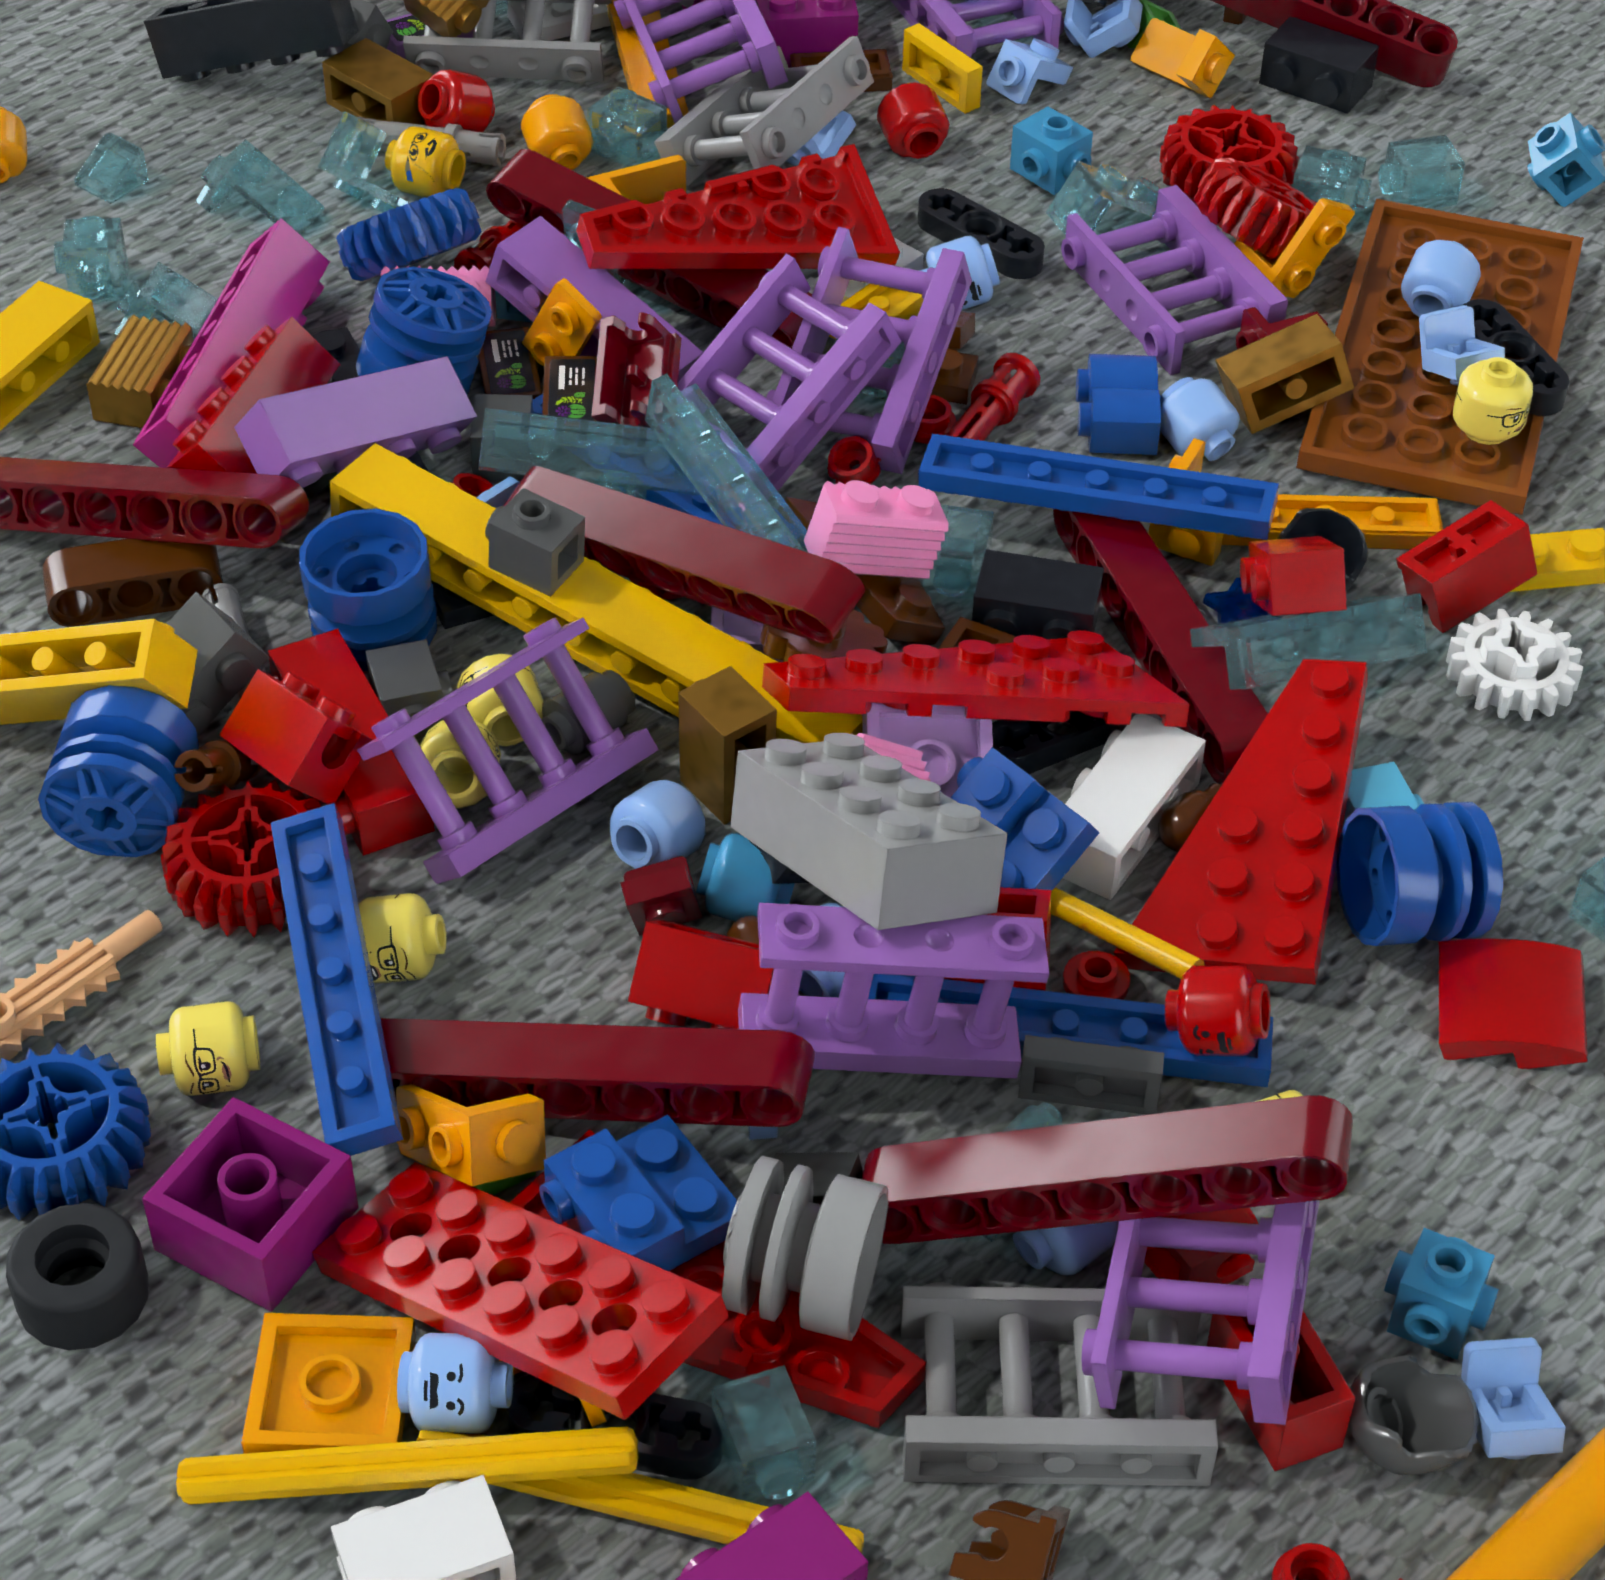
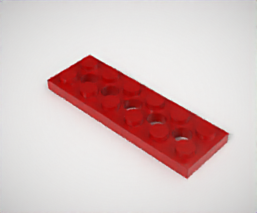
M414 1162L405 1171L396 1175L387 1187L355 1215L342 1222L332 1235L312 1251L322 1274L439 1331L458 1333L476 1340L487 1350L489 1355L623 1420H626L729 1318L720 1293L417 1162ZM474 1256V1257L471 1258L470 1260H469V1259H466V1257ZM525 1278V1279H524L522 1282H520V1283L514 1281V1280H517V1279ZM569 1302H577L573 1306L564 1305ZM631 1326L627 1331L615 1330L619 1327Z

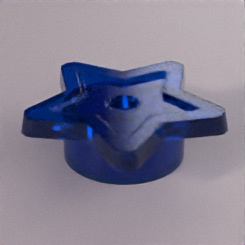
M1240 577L1234 580L1228 591L1205 594L1203 603L1218 612L1217 621L1220 631L1237 636H1249L1259 631L1271 632L1272 623L1268 612L1252 601L1251 593H1243Z

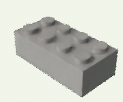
M830 733L824 736V741L801 743L790 739H772L766 742L765 748L738 750L730 827L875 929L883 930L997 913L1007 832L982 818L981 812L977 808L956 802L940 792L941 787L938 784L917 778L904 770L899 760L878 754L864 745L865 741L863 738L849 733Z

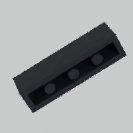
M196 0L161 7L144 21L162 78L181 76L183 82L205 78L211 74L210 70L226 68L228 74L243 72L253 68L256 65L255 62L270 59L271 64L274 66L283 65L299 59L300 53L315 51L317 57L331 56L346 49L345 43L359 31L350 0Z

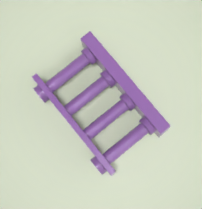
M616 0L613 2L623 29L625 30L633 26L656 80L649 82L648 85L659 112L668 108L674 123L683 117L677 101L678 98L749 69L752 73L761 70L770 89L788 82L775 40L755 0H705L647 25L644 24L643 16L682 0ZM722 15H725L726 19L729 18L730 23L659 52L655 49L654 43ZM738 42L739 46H742L743 50L670 80L665 72L732 43Z
M890 0L911 26L920 23L971 59L972 54H975L977 48L1003 43L1005 39L1016 40L1033 36V38L1058 48L1059 35L1063 33L1064 29L1062 13L1050 0H970L957 4H952L948 0ZM1012 12L1017 18L974 29L965 23L966 21Z
M1177 185L1158 190L1156 213L1151 220L1099 235L1077 213L1067 216L1066 237L1061 245L1064 262L1068 268L1077 271L1142 343L1148 356H1156L1157 361L1170 376L1180 373L1184 344L1239 327L1241 328L1244 309L1256 307L1268 323L1285 320L1288 299L1215 224L1209 221L1207 216L1201 214L1197 205ZM1155 240L1165 243L1171 249L1124 264L1113 253ZM1184 268L1198 278L1197 280L1150 293L1140 282ZM1208 298L1220 301L1226 308L1180 323L1168 312V310Z
M838 227L831 247L826 246L820 255L818 263L819 278L812 294L814 299L852 320L862 310L840 306L850 280L922 294L923 303L918 316L912 315L909 320L888 316L901 342H904L906 349L900 364H894L892 368L881 366L865 385L866 387L886 391L888 398L882 413H876L873 417L844 411L828 430L867 439L874 450L876 458H881V462H879L881 470L902 474L972 283L964 252L947 248L942 249L936 268L930 267L927 272L859 259L849 229ZM803 319L792 349L815 363L821 361L826 355L822 353L829 334ZM783 370L776 390H770L766 398L781 406L787 402L801 385L802 381Z
M787 253L773 270H770L763 276L754 293L678 382L674 435L657 439L675 451L686 439L730 467L731 469L725 475L730 485L762 507L769 503L901 343L887 313L869 302L856 318L850 320L809 296L807 293L811 287L795 258ZM791 312L838 339L821 361L815 363L772 337L773 333ZM756 354L802 381L801 385L785 404L777 405L736 379ZM720 397H723L767 425L748 448L743 449L700 422Z
M555 617L523 635L528 645L526 648L410 717L406 708L386 717L371 727L377 738L357 749L363 761L392 750L441 833L442 837L437 841L442 850L423 862L435 883L439 884L464 876L659 750L647 728L627 735H623L619 727L612 729L564 645L566 642L589 629L584 618L561 627ZM540 658H543L591 741L586 745L591 755L574 765L571 758L564 760L515 675ZM491 688H494L542 771L538 776L542 786L525 796L522 789L514 790L465 706L466 703ZM442 718L492 802L488 810L493 818L477 828L474 827L472 821L466 823L463 821L414 737L415 734Z
M759 903L757 916L760 968H773L774 972L769 994L741 993L738 1007L739 1029L779 1030L803 1037L812 1045L815 1051L813 1069L1017 1079L1022 1058L1016 1008L1014 1006H1007L1014 981L1047 983L1050 973L1042 918L978 915L877 930L845 907ZM803 970L845 972L839 998L798 996ZM874 974L915 976L909 1001L868 999ZM944 977L985 979L978 1005L938 1003Z
M1319 1200L1275 1205L1273 1218L1261 1217L1259 1224L1164 1217L1119 1221L1097 1329H1086L1082 1344V1371L1084 1375L1093 1376L1100 1408H1116L1123 1371L1237 1381L1238 1389L1249 1390L1254 1422L1286 1425ZM1147 1247L1258 1255L1259 1263H1265L1263 1279L1251 1278L1249 1286L1141 1277ZM1135 1308L1247 1317L1249 1325H1255L1253 1342L1241 1341L1239 1349L1129 1340Z

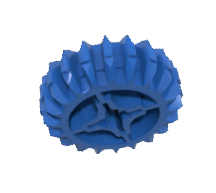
M460 188L449 189L388 210L342 229L336 237L340 248L338 253L343 266L347 267L352 279L358 281L369 280L381 276V271L385 266L390 270H393L396 266L403 268L476 240L482 232L478 222L480 217L474 202H471L466 190Z
M57 1042L51 1053L39 1056L28 1047L25 1060L16 1064L1 1057L0 1209L8 1206L10 1212L14 1214L18 1221L30 1213L33 1208H37L38 1214L41 1215L60 1206L81 1204V1202L89 1198L105 1207L108 1196L107 1186L128 1189L129 1170L143 1168L144 1147L150 1145L149 1138L151 1137V1127L147 1117L149 1115L147 1099L144 1094H141L137 1080L131 1074L130 1069H119V1065L114 1061L111 1053L95 1059L94 1053L85 1044L70 1055ZM48 1123L54 1124L58 1138H51L47 1126Z

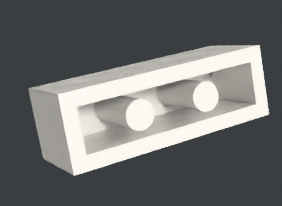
M1137 713L1131 720L1130 725H1127L1122 732L1119 730L1113 731L1106 741L1101 759L1093 769L1086 767L1081 771L1074 783L1071 797L1065 803L1086 819L1100 833L1065 874L1063 879L1111 900L1159 837L1158 822L1163 811L1181 794L1194 790L1199 784L1206 740L1177 727L1164 726L1162 721L1147 714Z

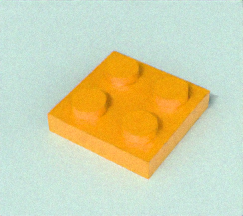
M264 1313L241 1441L243 1453L402 1442L405 1413H401L398 1407L397 1378L401 1355L404 1351L413 1352L415 1347L416 1328L414 1318Z

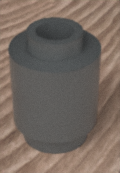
M606 670L603 673L591 672L583 677L612 729L625 725L628 715L635 710V698L627 682L612 670ZM562 691L545 701L542 706V722L558 750L564 749L573 755H579L587 750L586 745L591 741Z

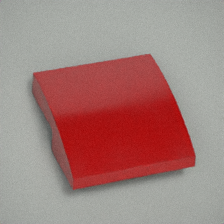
M1483 938L1439 942V1046L1443 1058L1446 1060H1458L1513 1053L1517 1066L1520 1069L1588 1062L1584 965L1581 950L1557 944L1519 939Z

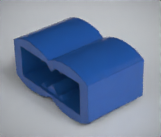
M1089 354L1087 369H1077L1076 402H1080L1078 408V436L1088 437L1089 453L1157 455L1161 428V402L1158 390L1156 356Z

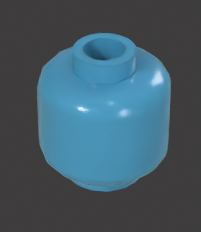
M730 833L722 839L720 845L710 842L696 893L705 895V907L709 913L737 921L745 916H757L759 903L789 904L795 883L773 884L770 867L760 850L741 834Z

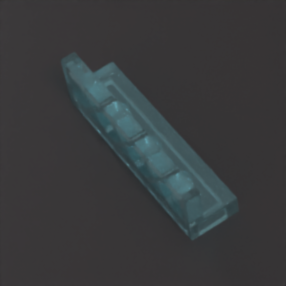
M667 373L652 380L645 421L724 526L808 552L804 543L807 529L699 386L695 383L680 391Z
M485 408L479 470L526 475L531 467L540 466L595 484L712 497L719 436Z
M1421 593L1378 595L1346 600L1347 610L1279 616L1269 614L1190 629L1192 647L1225 646L1230 690L1250 689L1289 681L1303 659L1367 662V665L1425 654L1427 653Z

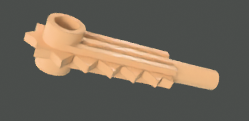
M145 910L96 945H93V941L88 937L81 942L74 940L69 950L57 949V958L49 964H36V973L30 977L14 978L15 987L7 993H0V1063L1 1057L9 1061L19 1051H22V1041L28 1037L44 1036V1026L51 1021H65V1011L71 1007L86 1006V997L94 991L107 992V983L120 980V973L116 969V963L162 931V924L159 918L152 911Z

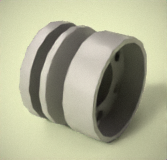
M761 1156L754 1164L744 1191L735 1204L727 1230L723 1254V1265L725 1268L722 1287V1298L726 1309L746 1315L760 1289V1318L775 1322L785 1307L791 1291L800 1293L799 1318L801 1328L852 1341L863 1317L879 1260L887 1217L888 1188L883 1184L837 1174L826 1191L822 1204L813 1203V1171L810 1167L798 1164L791 1172L783 1191L784 1163L779 1159Z

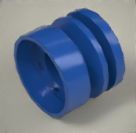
M406 267L393 269L382 275L377 284L373 298L374 303L368 317L370 325H368L363 336L356 363L358 376L448 356L468 397L478 364L476 356L481 352L492 316L488 300L474 286L456 276L435 269Z
M376 508L350 510L326 519L309 532L300 547L299 567L304 594L308 599V616L311 621L312 636L338 629L363 672L368 671L366 651L425 639H427L428 646L430 645L437 632V610L434 601L433 584L431 583L427 539L416 523L399 513Z
M109 685L86 691L71 703L38 797L42 817L58 836L81 850L97 855L139 857L154 853L166 844L167 826L176 824L179 809L185 796V789L178 784L174 774L186 772V767L174 768V765L179 755L185 751L199 749L195 726L183 710L161 695L137 687Z
M1447 802L1444 804H1420L1415 810L1410 806L1357 808L1346 819L1339 837V852L1336 864L1337 885L1343 914L1352 933L1364 945L1417 943L1423 937L1434 941H1449L1452 938L1475 939L1482 937L1492 928L1500 910L1503 891L1502 856L1496 832L1486 813L1475 803Z

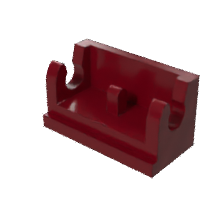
M640 312L638 315V325L643 329L640 331L628 328L624 321L614 315L602 318L600 321L591 417L624 447L674 435L682 338L677 333L671 334L655 317L644 312Z

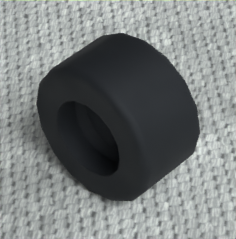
M88 1203L57 1207L37 1216L17 1234L7 1253L6 1279L16 1312L26 1332L44 1345L65 1350L87 1349L100 1346L121 1336L135 1323L148 1300V1272L140 1240L131 1223L110 1208ZM92 1265L103 1268L94 1278L81 1284L68 1286L53 1284L61 1274L75 1267Z

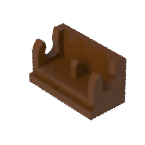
M1002 1500L991 1504L989 1509L974 1514L973 1521L983 1528L994 1527L998 1530L992 1533L991 1541L973 1540L969 1552L956 1551L949 1575L963 1580H1053L1071 1509L1054 1505L1047 1511L1013 1500Z

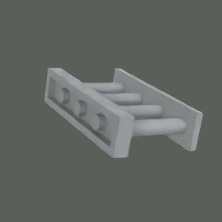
M491 0L486 7L482 8V14L473 29L472 38L443 37L425 24L424 36L404 35L403 47L406 60L432 74L440 70L452 69L479 77L564 80L574 83L585 81L603 82L604 68L601 43L590 42L593 5H609L612 3V0ZM497 1H525L521 40L492 39ZM545 2L574 3L570 41L541 40Z
M858 36L846 39L819 64L792 68L788 67L781 47L777 46L788 82L770 89L761 70L752 73L750 69L728 78L654 141L660 158L681 155L686 161V186H689L721 158L749 156L753 169L769 165L780 167L874 83L869 62L864 55Z
M943 1282L930 1283L924 1286H903L900 1338L925 1339V1361L927 1362L925 1367L927 1414L906 1415L903 1482L1210 1486L1218 1450L1216 1420L1190 1419L1186 1416L1182 1376L1152 1373L1155 1419L1114 1418L1110 1416L1109 1409L1100 1408L1093 1376L1083 1374L1081 1357L1086 1329H1097L1105 1289L961 1287ZM1135 1308L1129 1340L1172 1344L1196 1343L1201 1313ZM955 1340L1000 1341L1003 1416H961L957 1414ZM1030 1341H1074L1079 1406L1078 1418L1037 1417L1033 1414Z

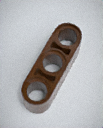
M121 539L64 548L49 555L43 563V580L48 614L53 621L65 627L180 610L195 592L202 595L207 588L212 592L215 602L218 598L213 585L223 583L216 545Z

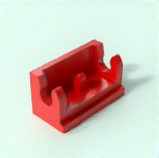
M1492 500L1396 558L1397 566L1402 570L1407 596L1411 605L1418 609L1427 603L1431 622L1442 633H1445L1538 574L1529 525Z

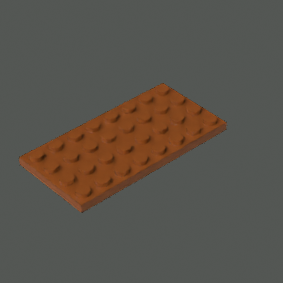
M1376 199L1335 332V336L1342 343L1354 389L1312 407L1299 450L1296 468L1481 506L1492 500L1510 513L1523 515L1545 416L1528 413L1526 425L1517 436L1499 444H1480L1467 437L1453 419V406L1458 385L1451 384L1449 378L1422 369L1419 317L1412 312L1402 297L1401 283L1416 250L1424 243L1434 240H1448L1462 244L1473 253L1480 264L1481 277L1470 301L1484 299L1502 305L1557 362L1584 238ZM1505 354V357L1509 359H1522L1515 355Z

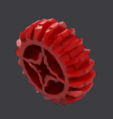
M1212 105L1209 111L1193 109L1191 116H1178L1177 123L1169 125L1167 134L1164 136L1159 159L1161 172L1163 173V183L1170 186L1177 185L1195 203L1194 197L1199 189V182L1206 170L1210 169L1218 158H1233L1237 161H1244L1250 166H1257L1262 171L1273 174L1276 178L1289 183L1291 186L1294 183L1299 160L1297 156L1298 147L1294 145L1295 135L1286 132L1285 124L1272 122L1271 115L1264 114L1259 116L1254 114L1253 108L1241 111L1236 110L1233 105L1230 109H1219L1217 106Z
M1233 158L1216 159L1211 168L1207 169L1198 185L1199 189L1194 197V201L1201 214L1207 216L1211 223L1219 226L1222 232L1230 234L1238 242L1250 246L1254 251L1267 255L1270 259H1278L1317 203L1306 197L1303 192L1290 186L1289 183L1276 178L1273 174H1268L1257 166L1253 167L1244 161H1237Z
M248 779L245 787L242 789L231 790L222 783L218 796L212 798L204 794H198L196 808H180L177 823L167 826L166 844L162 846L161 863L167 892L171 894L173 901H177V906L182 910L184 917L195 916L203 930L219 923L220 928H222L227 937L238 926H246L255 938L260 925L270 923L281 933L285 922L284 918H286V911L271 822L319 808L321 806L318 799H306L302 792L294 788L282 792L276 780L271 781L265 788H255L250 779Z

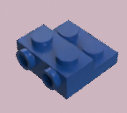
M993 747L984 758L974 757L963 765L957 776L958 789L950 797L960 804L980 810L982 818L1007 832L1000 886L1004 888L1052 891L1100 833L1086 819L1048 792L1032 776Z
M669 1115L617 1141L605 1128L545 1159V1183L539 1187L543 1204L556 1223L561 1225L567 1222L570 1228L576 1232L667 1271L724 1242L737 1199Z

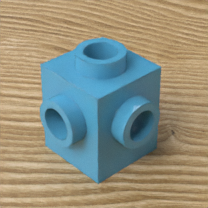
M1048 106L1013 125L1010 169L1055 195L1089 175L1092 161L1093 132Z
M1571 112L1557 122L1545 125L1533 138L1528 140L1531 163L1527 165L1530 176L1540 189H1546L1562 207H1566L1605 181V169L1601 154L1605 151L1604 141L1592 125L1588 124L1583 127Z
M1423 1228L1413 1254L1399 1250L1390 1270L1384 1291L1395 1295L1396 1299L1387 1332L1457 1360L1470 1327L1472 1326L1484 1331L1494 1307L1499 1289L1486 1283L1495 1255L1475 1248L1460 1238L1447 1237Z

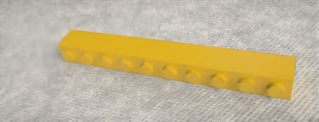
M376 443L330 480L331 517L350 510L376 508L399 513L418 525L427 539L432 581L526 633L555 617L561 627L584 618L589 629L564 644L572 659L599 673H603L606 670L615 671L627 682L633 693L678 718V692L690 687L698 680L706 679L731 666L777 709L776 739H790L801 743L824 741V736L830 733H849L853 735L863 733L862 714L787 711L762 688L764 663H775L778 661L759 652L748 643L739 641L704 622L698 616L688 613L654 595L647 588L638 586L608 570L597 561L584 557V561L551 597L489 568V540L485 536V530L488 520L496 507L490 506L461 490L455 484L444 481L413 464L407 458L398 456Z

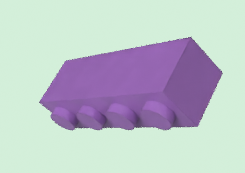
M539 216L497 244L485 282L532 322H534L554 285L565 278L601 313L602 318L614 315L624 321L628 328L640 331L643 329L638 325V315L640 312H644L655 317L671 334L677 333L682 338L678 382L702 355L703 352L686 336L682 335L659 316L644 301L640 300L615 279L606 269H589L584 252L543 217ZM600 322L579 356H597Z
M448 356L259 399L238 422L235 430L257 474L289 477L303 488L316 482L325 474L333 472L339 474L375 443L407 459L414 455L416 451L429 448L432 454L446 451L462 440L460 433L477 415Z

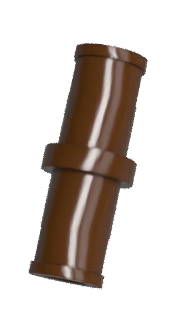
M216 740L206 742L198 750L185 751L179 755L174 768L186 767V772L174 775L178 784L186 791L198 792L208 789L219 792L221 791L222 783L229 789H232L240 781L253 779L258 775L262 766L251 764L252 759L228 741Z

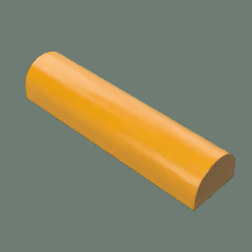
M1605 1426L1446 1580H1570L1605 1545Z

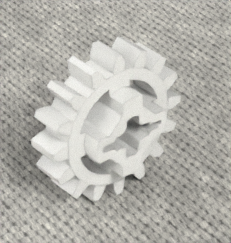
M1498 609L1494 620H1490L1479 612L1474 616L1473 625L1461 622L1458 625L1456 637H1451L1446 662L1449 663L1446 676L1448 680L1459 681L1456 694L1459 697L1472 694L1477 697L1474 706L1477 710H1482L1490 704L1497 707L1498 718L1505 719L1509 710H1515L1519 712L1524 721H1531L1534 709H1538L1541 713L1550 717L1554 715L1557 704L1563 706L1570 704L1573 692L1578 689L1583 671V666L1579 665L1582 651L1580 648L1569 647L1572 637L1569 632L1557 634L1551 632L1552 620L1546 619L1539 624L1530 622L1531 616L1529 611L1523 610L1518 618L1509 617L1505 609Z

